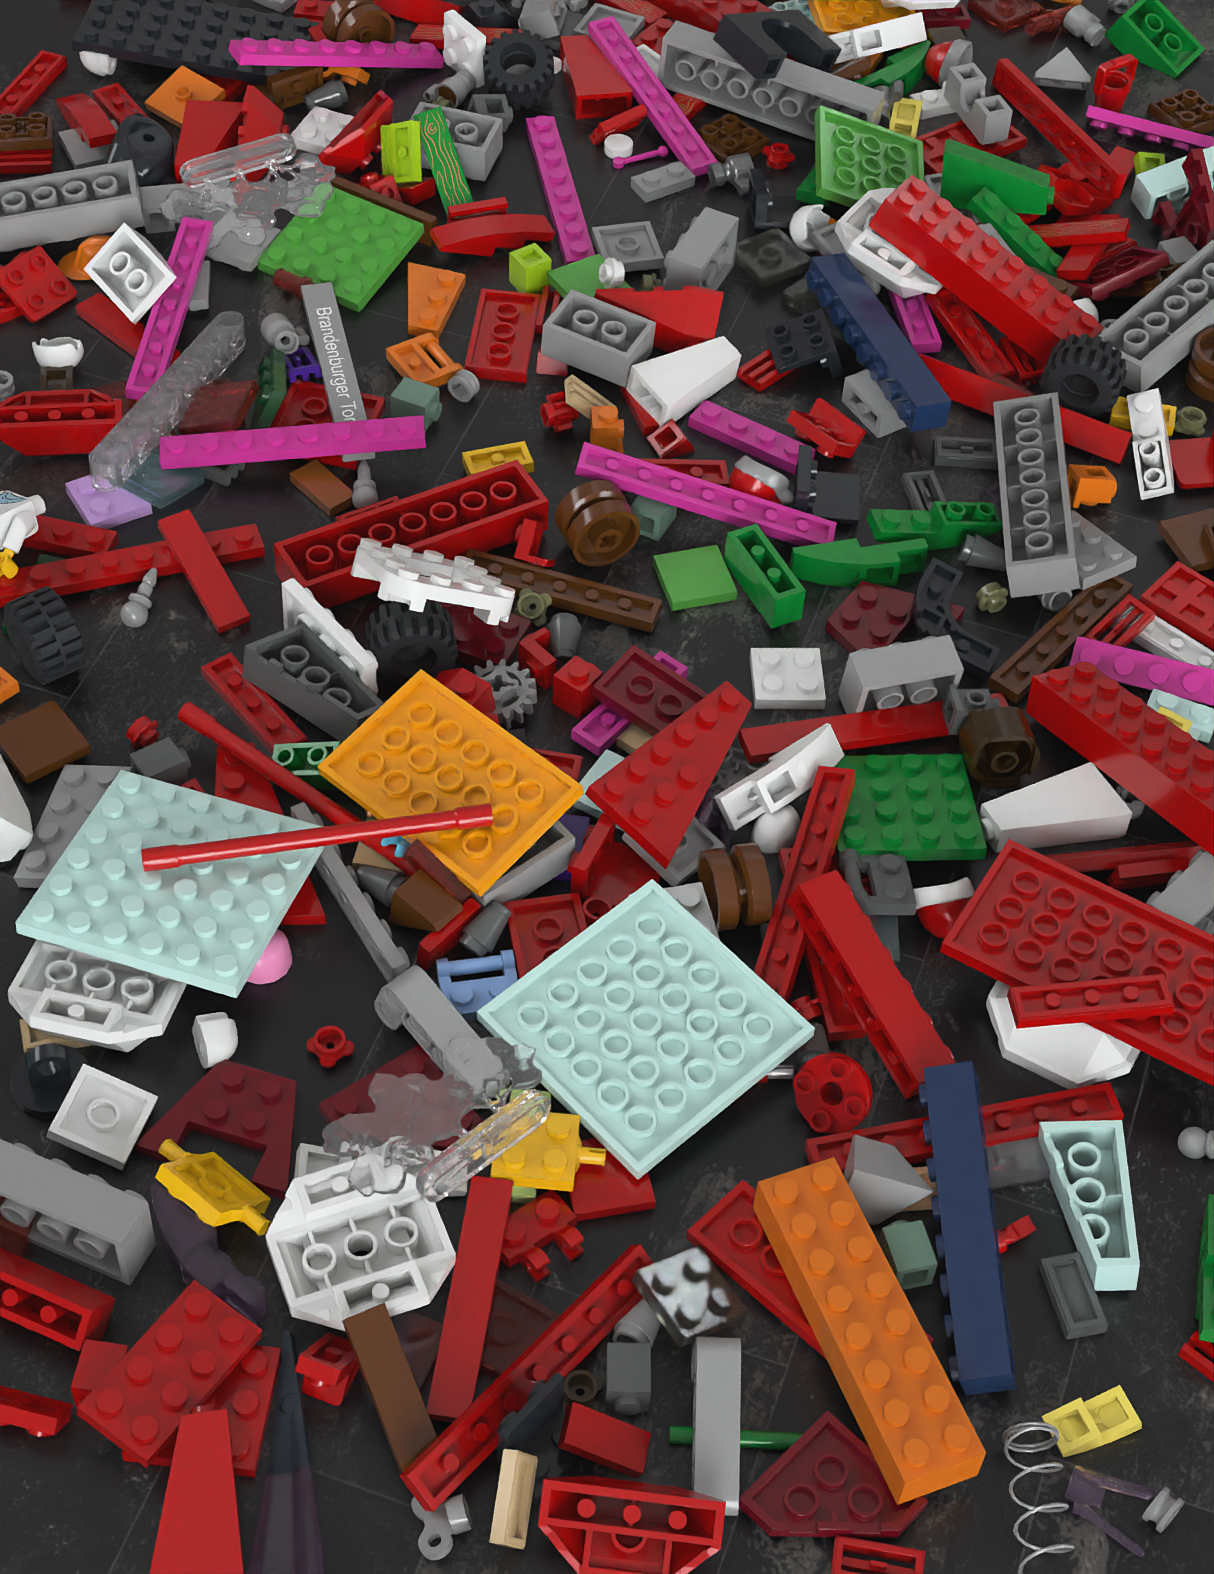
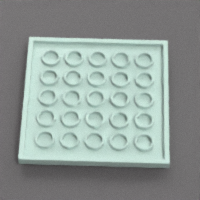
M120 770L16 920V931L21 935L237 998L325 846L186 864L178 868L144 872L141 849L173 844H196L322 826Z
M653 879L477 1011V1020L571 1114L579 1115L580 1123L637 1180L811 1039L815 1028Z

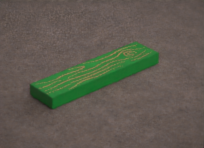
M439 106L414 115L413 118L415 121H420V138L448 218V206L474 201L442 108Z

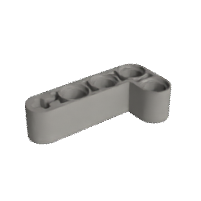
M413 965L381 988L374 1002V1007L382 1022L391 1030H396L404 1025L469 1105L478 1109L510 1085V1077L503 1065L422 968Z
M696 1336L692 1345L691 1382L694 1383L691 1491L725 1500V1515L737 1516L740 1479L741 1339Z

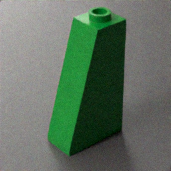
M946 139L940 197L948 200L954 208L967 209L965 206L985 186L995 193L1013 213L1046 215L1047 204L1053 205L1055 186H1049V174L960 142Z

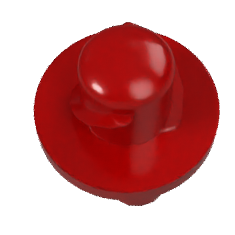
M835 1052L817 1055L807 1061L793 1078L797 1106L803 1117L809 1122L810 1127L816 1132L837 1134L850 1131L860 1125L869 1114L873 1100L870 1079L861 1065L847 1055Z

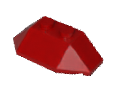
M380 89L310 166L314 170L348 175L357 167L363 170L374 158L370 153L373 151L377 155L381 150L380 125L392 124L393 100Z
M92 389L26 391L6 398L0 403V441L25 456L93 453L122 428V400L112 399L108 395Z
M597 1476L547 1477L543 1479L538 1527L548 1536L577 1574H688L708 1557L721 1550L726 1501L675 1486Z

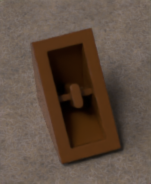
M419 869L394 891L389 920L392 925L438 932L460 913L463 907L450 893L422 869Z

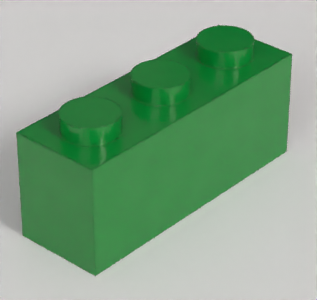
M757 523L728 532L726 535L724 562L771 629L801 619L806 590Z

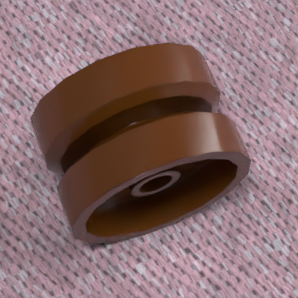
M336 0L329 7L324 17L322 31L328 40L333 42L354 40L359 43H370L371 41L392 43L395 27L390 15L380 6H377L373 0Z
M1211 327L1198 334L1191 352L1192 357L1186 369L1185 379L1186 384L1194 394L1214 403V327Z
M594 480L574 488L560 501L555 512V523L577 561L586 566L600 567L615 562L625 556L635 546L640 536L641 524L630 505H628L619 487L608 480Z
M755 842L733 845L729 855L723 848L700 851L697 864L698 882L703 884L717 932L736 929L739 919L746 926L769 923L772 912L771 887L765 859L759 846Z

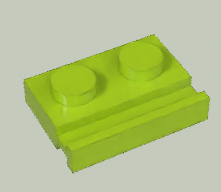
M410 120L390 125H380L382 175L393 174L396 185L422 182L420 121Z

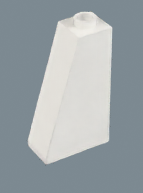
M724 336L632 365L626 390L657 421L660 428L671 419L677 421L704 400L736 378L742 355Z
M1089 762L983 803L979 813V821L985 841L989 843L995 853L1001 852L1008 839L1031 849L1120 838L1126 834L1132 811L1095 765Z

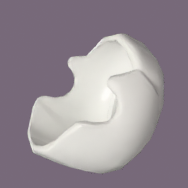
M822 204L803 206L793 214L789 225L790 235L795 244L803 251H817L809 241L811 233L829 225L830 216L822 212L821 209L824 207Z
M60 337L49 341L42 338L40 345L32 342L35 358L41 367L73 365L74 368L84 355L82 342L70 337Z

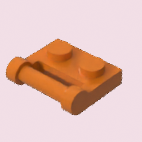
M430 332L386 348V359L403 378L407 377L434 387L448 383L459 370L464 369L447 355L439 346V340ZM426 353H430L442 368L440 369Z

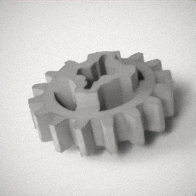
M501 659L499 665L496 666L493 665L491 660H488L486 663L487 668L485 669L477 665L474 666L475 675L491 684L496 709L492 713L497 715L499 723H504L505 727L509 729L511 728L512 720L523 723V713H533V704L538 701L535 678H530V670L528 668L520 671L518 662H514L510 667L506 666L505 659Z

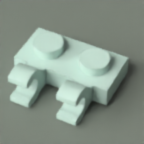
M1153 688L1147 703L1148 706L1156 712L1162 706L1193 722L1188 731L1192 738L1197 741L1210 742L1214 731L1213 708Z

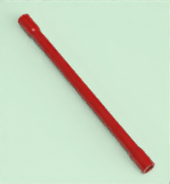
M187 702L179 710L178 720L200 735L208 737L301 802H305L307 806L335 825L363 822L357 816L218 723L213 716L194 703ZM382 839L360 841L401 869L409 878L419 869H422L439 885H441L444 879V873L419 856L408 852L404 857H396L394 853L397 845L390 844L383 847L381 845Z
M485 803L432 813L188 845L173 844L141 849L144 872L223 859L450 829L465 830L493 826L491 804Z

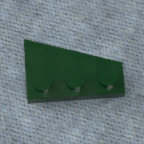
M275 348L272 349L268 358L265 356L262 358L257 370L260 378L257 384V394L250 430L269 428L286 395L285 353Z

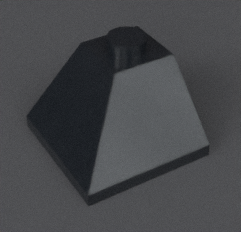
M479 0L463 7L462 17L474 27L519 29V17L503 0Z

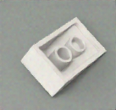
M126 223L121 225L84 268L90 277L134 324L143 317L177 278L155 247Z

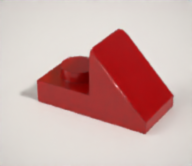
M328 1332L299 1355L295 1372L305 1375L301 1386L303 1394L339 1406L350 1388L359 1369V1364L350 1341Z

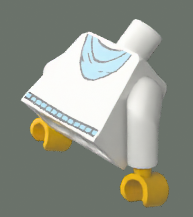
M8 490L0 491V550L4 549L0 553V577L4 574L8 579H11L17 574L18 566L12 560L14 553H19L24 539L37 533L39 529L36 517L44 514L46 511L45 503L39 495L27 498Z

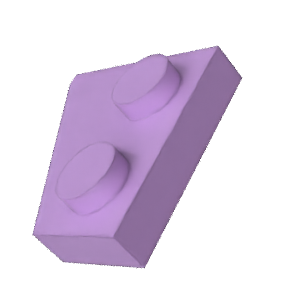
M98 473L65 483L66 492L86 525L109 529L152 514V506L149 500Z

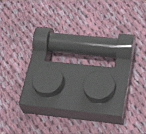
M845 849L839 853V868L845 873L846 882L850 885L853 897L863 913L867 915H915L917 903L905 855H860L855 849ZM860 873L868 874L872 896H869L864 891Z

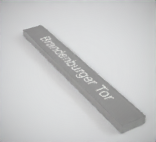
M332 282L301 285V295L318 364L321 367L322 380L332 421L336 423L367 420ZM375 452L341 455L343 462L374 459Z

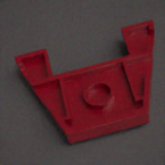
M1202 148L1190 150L1182 164V169L1192 189V194L1178 217L1170 201L1160 202L1151 216L1154 225H1161L1165 230L1162 231V235L1166 240L1185 236L1198 252L1214 239V194Z
M861 581L827 619L825 630L849 653L862 648L875 649L889 646L892 643L898 642L914 623L912 612L914 594ZM949 603L951 614L958 623L963 617L965 608Z
M225 1059L217 1063L138 1140L136 1144L137 1153L166 1163L171 1162L159 1153L161 1144L167 1139H172L174 1143L181 1147L189 1130L264 1152L251 1179V1183L263 1193L285 1200V1194L289 1188L297 1081Z

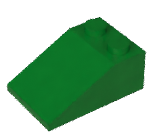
M1138 0L1104 34L1123 55L1132 54L1138 59V62L1173 78H1176L1205 50L1159 0Z

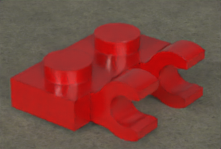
M548 1190L509 1215L501 1255L502 1261L508 1268L520 1262L531 1279L538 1283L550 1275V1271L546 1267L550 1263V1259L541 1249L545 1245L554 1241L569 1261L584 1253V1249L579 1245L584 1242V1237L575 1228L577 1226V1216L554 1190Z

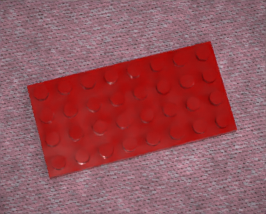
M1008 839L942 942L940 952L1010 987L1164 974L1175 1005L1172 1014L1084 1023L1214 1086V936Z

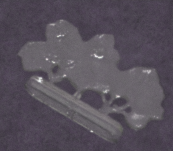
M276 134L186 161L179 170L184 185L189 188L202 187L201 190L190 192L181 188L172 189L167 195L166 201L161 202L159 207L166 221L181 223L183 217L213 221V234L207 251L218 247L228 232L234 233L243 244L262 247L266 239L265 232L272 229L277 221L274 215L275 210L282 208L298 217L317 218L320 216L325 208V202L331 198V194L334 191L330 181L336 177V168L323 165L319 157L310 152L301 154L296 158L292 166L282 165L281 163L287 162L295 156L297 147L290 134ZM267 167L270 170L268 175L258 182H250L246 180L244 175ZM298 167L301 172L296 173L292 168ZM280 170L281 173H284L286 170L294 176V179L290 181L282 179L276 171ZM271 175H274L276 178L273 182L269 181ZM237 177V179L234 182H231L226 188L221 189L216 184H214L216 182ZM209 191L211 198L206 200L204 193Z
M454 1037L450 1040L442 1055L444 1070L443 1077L439 1080L430 1081L421 1073L406 1074L402 1078H397L394 1074L375 1073L367 1094L376 1105L375 1112L348 1113L328 1124L322 1132V1137L325 1139L323 1150L325 1153H332L340 1157H356L348 1182L364 1197H370L374 1193L383 1195L398 1194L405 1185L407 1171L413 1165L425 1164L417 1175L415 1187L418 1193L429 1202H438L536 1130L547 1118L551 1109L550 1099L538 1090L530 1089L536 1087L542 1081V1071L532 1062L536 1049L528 1047L526 1044L512 1046L502 1037H486L482 1039ZM505 1079H509L513 1083L508 1089L504 1086ZM492 1081L497 1082L500 1094L496 1093L493 1096L497 1099L496 1101H492L486 1093V1086ZM511 1090H526L506 1104ZM483 1098L486 1104H476L474 1100ZM487 1108L494 1112L493 1115L470 1132L461 1126L462 1117L473 1109ZM451 1136L460 1137L459 1140L435 1157L431 1146L435 1141L448 1139ZM412 1150L419 1156L412 1159L405 1154L406 1151Z

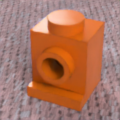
M591 406L590 444L624 454L622 440L624 439V419H618L617 406Z
M1068 465L1067 475L1072 508H1079L1080 503L1088 506H1096L1098 503H1111V499L1117 491V483L1115 477L1105 466Z

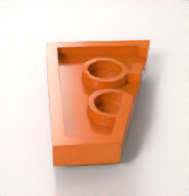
M408 262V334L420 336L430 332L439 339L466 284V274Z

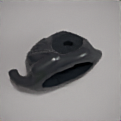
M141 113L129 115L119 125L104 164L132 160L139 189L140 187L161 185L171 172L174 163L175 150L172 137L155 120Z

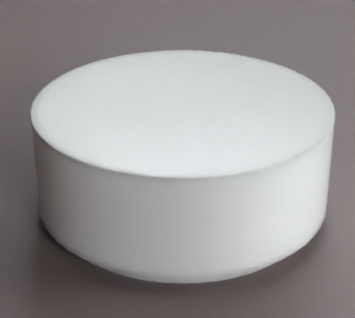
M613 134L605 139L604 153L612 159L615 157L627 158L632 155L633 141L630 137L623 134Z

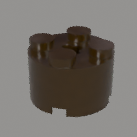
M994 707L986 710L978 708L968 714V721L964 724L959 734V745L970 775L973 779L978 780L981 786L989 789L1009 788L1019 783V777L1025 773H1028L1030 776L1036 770L1040 761V751L1029 723L1020 708Z

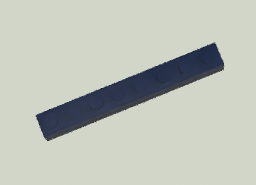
M839 253L812 257L809 271L806 273L808 288L813 291L820 305L824 307L831 317L833 324L838 327L845 341L850 344L857 354L858 360L870 371L872 380L877 382L886 400L896 410L899 419L903 420L910 432L945 427L951 399L846 254Z
M972 1061L924 1068L925 1083L919 1084V1096L922 1108H928L929 1120L923 1121V1132L926 1145H932L934 1157L927 1158V1168L930 1182H937L938 1195L931 1196L934 1219L935 1221L941 1220L942 1234L936 1235V1247L939 1260L946 1261L947 1273L940 1274V1284L944 1300L950 1299L951 1314H945L944 1318L948 1340H955L956 1354L949 1355L953 1382H960L965 1395L1017 1389L978 1077Z

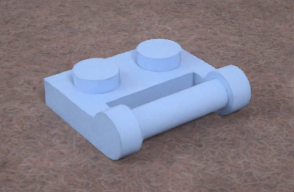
M512 949L500 951V955L448 961L447 958L435 959L439 989L466 1022L478 1021L477 1011L518 981ZM502 970L503 976L451 983L450 978L452 976Z

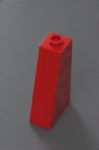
M588 35L560 36L559 59L562 60V72L575 118L614 117L632 109V88Z
M187 100L174 163L176 184L214 180L238 144L239 126H243L245 116L241 111L243 102Z
M218 1405L197 1406L191 1409V1414L181 1415L150 1574H245L230 1421L227 1409L218 1410Z

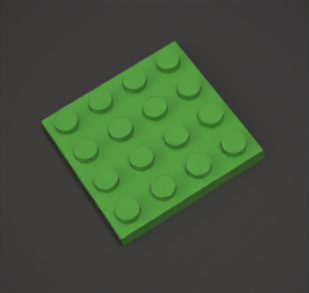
M819 105L815 111L816 196L851 208L870 190L898 188L911 175L924 181L923 142Z
M322 183L257 261V267L262 272L300 288L301 285L332 282L337 303L360 313L425 233L424 224Z

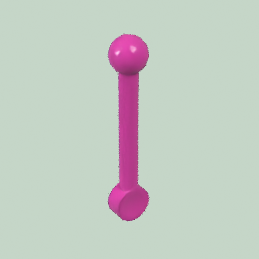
M660 146L658 150L627 158L615 157L613 159V167L620 169L627 163L658 155L665 157L668 154V148Z

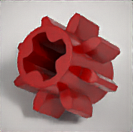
M564 391L545 396L547 403L540 405V415L545 427L553 426L555 433L573 428L572 421L578 419L579 412L566 403Z

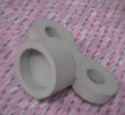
M462 1493L445 1499L433 1512L425 1511L417 1499L413 1497L411 1502L413 1512L425 1524L423 1532L418 1539L419 1549L427 1559L439 1560L445 1557L452 1549L453 1538L451 1535L473 1529L472 1516L467 1500ZM434 1539H441V1542L438 1546H430V1543Z

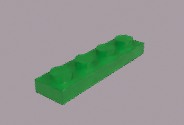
M985 186L970 200L965 207L983 224L990 223L1013 253L1021 258L1026 265L1035 267L1057 278L1056 270L1063 261V258L1043 242L1042 238L1035 234L1017 214L1013 213L995 193Z

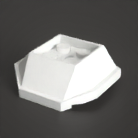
M881 188L868 191L838 220L834 229L843 244L846 256L855 268L903 299L926 292L936 294L943 285L868 226L883 201L897 188Z
M36 939L8 989L9 1003L31 1028L39 1029L45 1035L129 1052L147 1038L163 1035L187 983Z
M998 980L996 981L988 995L986 1007L999 1039L998 1044L1003 1058L1067 1089H1075L1107 1081L1127 1074L1132 1069L1141 1050L1086 1023L1017 1029L1007 998L1010 986Z
M375 1154L293 1179L285 1194V1200L265 1235L266 1245L291 1316L345 1331L342 1320L382 1303H385L390 1317L430 1304L456 1261V1253L428 1184L405 1171L390 1166L388 1161ZM361 1250L369 1252L365 1256L353 1255V1253Z

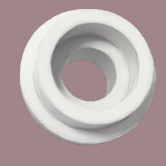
M607 258L599 268L600 281L603 282L606 289L622 285L625 275L623 263L615 258Z

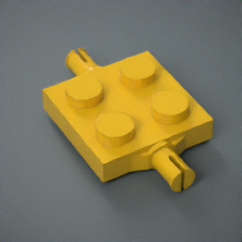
M499 1107L497 1126L492 1132L491 1138L466 1135L465 1152L489 1154L492 1165L490 1178L512 1180L514 1186L569 1192H573L574 1176L580 1163L604 1166L606 1148L581 1147L579 1115Z
M167 1139L161 1144L159 1153L171 1162L161 1164L155 1178L168 1188L167 1190L171 1196L183 1201L193 1209L202 1222L213 1227L234 1221L244 1222L258 1236L264 1235L268 1231L271 1221L261 1214L265 1213L271 1198L214 1151L205 1154H191L190 1152H185L172 1139Z

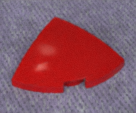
M1042 164L1037 169L1050 175L1049 186H1055L1053 204L1063 215L1076 216L1095 213L1110 207L1113 202L1096 188L1086 182L1082 183L1070 177L1071 175Z

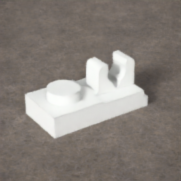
M946 81L943 82L942 89L925 90L910 95L909 99L923 101L920 114L921 120L956 112L944 97Z

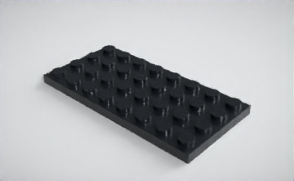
M92 0L72 40L73 51L106 54L111 58L178 69L183 65L195 73L267 86L268 76L299 66L239 65L228 51L230 40H242L243 38L269 40L270 38H276L282 41H294L295 39L312 41L308 29L318 25L319 22L310 21L307 18L286 17L279 13H264L255 11L252 8H236L224 3L214 4L200 0Z

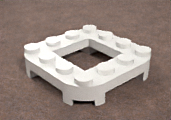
M361 538L360 545H358L351 575L381 582L377 595L380 599L403 602L410 606L409 610L422 613L426 599L475 607L473 614L486 624L498 625L499 620L508 622L515 598V590L501 585L502 580L487 575L488 570L474 566V560L463 556H455L453 561L445 559L443 554L436 551L424 550L423 554L413 553L412 548L404 545L393 544L392 548L382 547V543L376 540Z

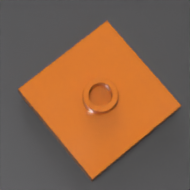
M181 65L144 103L148 110L181 129L187 100L222 101L226 94L223 88Z

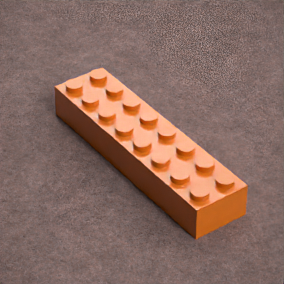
M832 1157L758 1181L753 1209L897 1505L977 1476L986 1451L835 1158Z

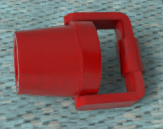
M1132 54L1111 59L1098 67L1093 86L1095 94L1094 107L1117 113L1121 112L1126 97L1131 90L1138 64V59ZM1126 66L1125 73L1117 70Z

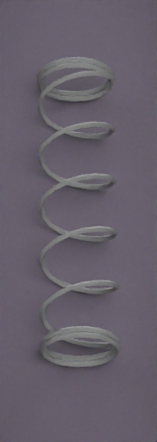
M1030 1421L1019 1423L1009 1427L1002 1435V1442L1005 1445L1003 1451L1006 1458L1015 1466L1024 1469L1010 1482L1008 1492L1010 1497L1019 1505L1031 1509L1014 1524L1013 1532L1016 1539L1022 1544L1037 1550L1028 1555L1019 1565L1018 1574H1023L1025 1563L1043 1552L1065 1553L1075 1548L1073 1545L1066 1543L1044 1548L1025 1542L1017 1531L1019 1523L1032 1513L1037 1511L1061 1512L1069 1508L1066 1503L1061 1502L1049 1503L1038 1507L1031 1506L1019 1501L1013 1493L1014 1483L1024 1474L1031 1471L1041 1473L1057 1472L1064 1467L1061 1463L1057 1462L1042 1463L1028 1467L1015 1462L1008 1453V1448L1017 1452H1038L1054 1446L1059 1441V1431L1053 1425L1045 1422ZM1029 1430H1044L1054 1434V1437L1041 1443L1018 1444L1011 1442L1018 1435ZM1056 1466L1055 1468L1042 1469L1044 1467Z

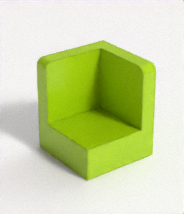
M536 243L510 252V283L522 293L538 294L543 292V286L551 287V284L547 281V272L551 270L552 259Z

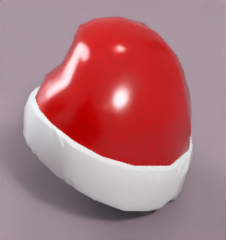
M966 877L949 884L913 889L917 903L915 912L920 923L927 931L935 937L945 939L974 894L971 881Z

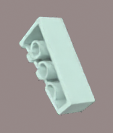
M1214 146L1203 149L1212 190L1214 191ZM1187 156L1136 175L1130 199L1145 220L1151 219L1160 202L1170 201L1175 213L1179 214L1181 212L1184 199L1192 194V189L1182 169V164Z
M1122 1120L1039 1122L1037 1149L1095 1291L1136 1290L1140 1261Z

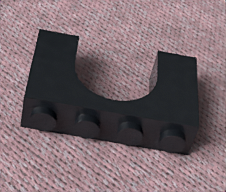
M800 10L724 14L713 38L718 45L756 80L776 78L787 53L801 64L830 73L842 50Z

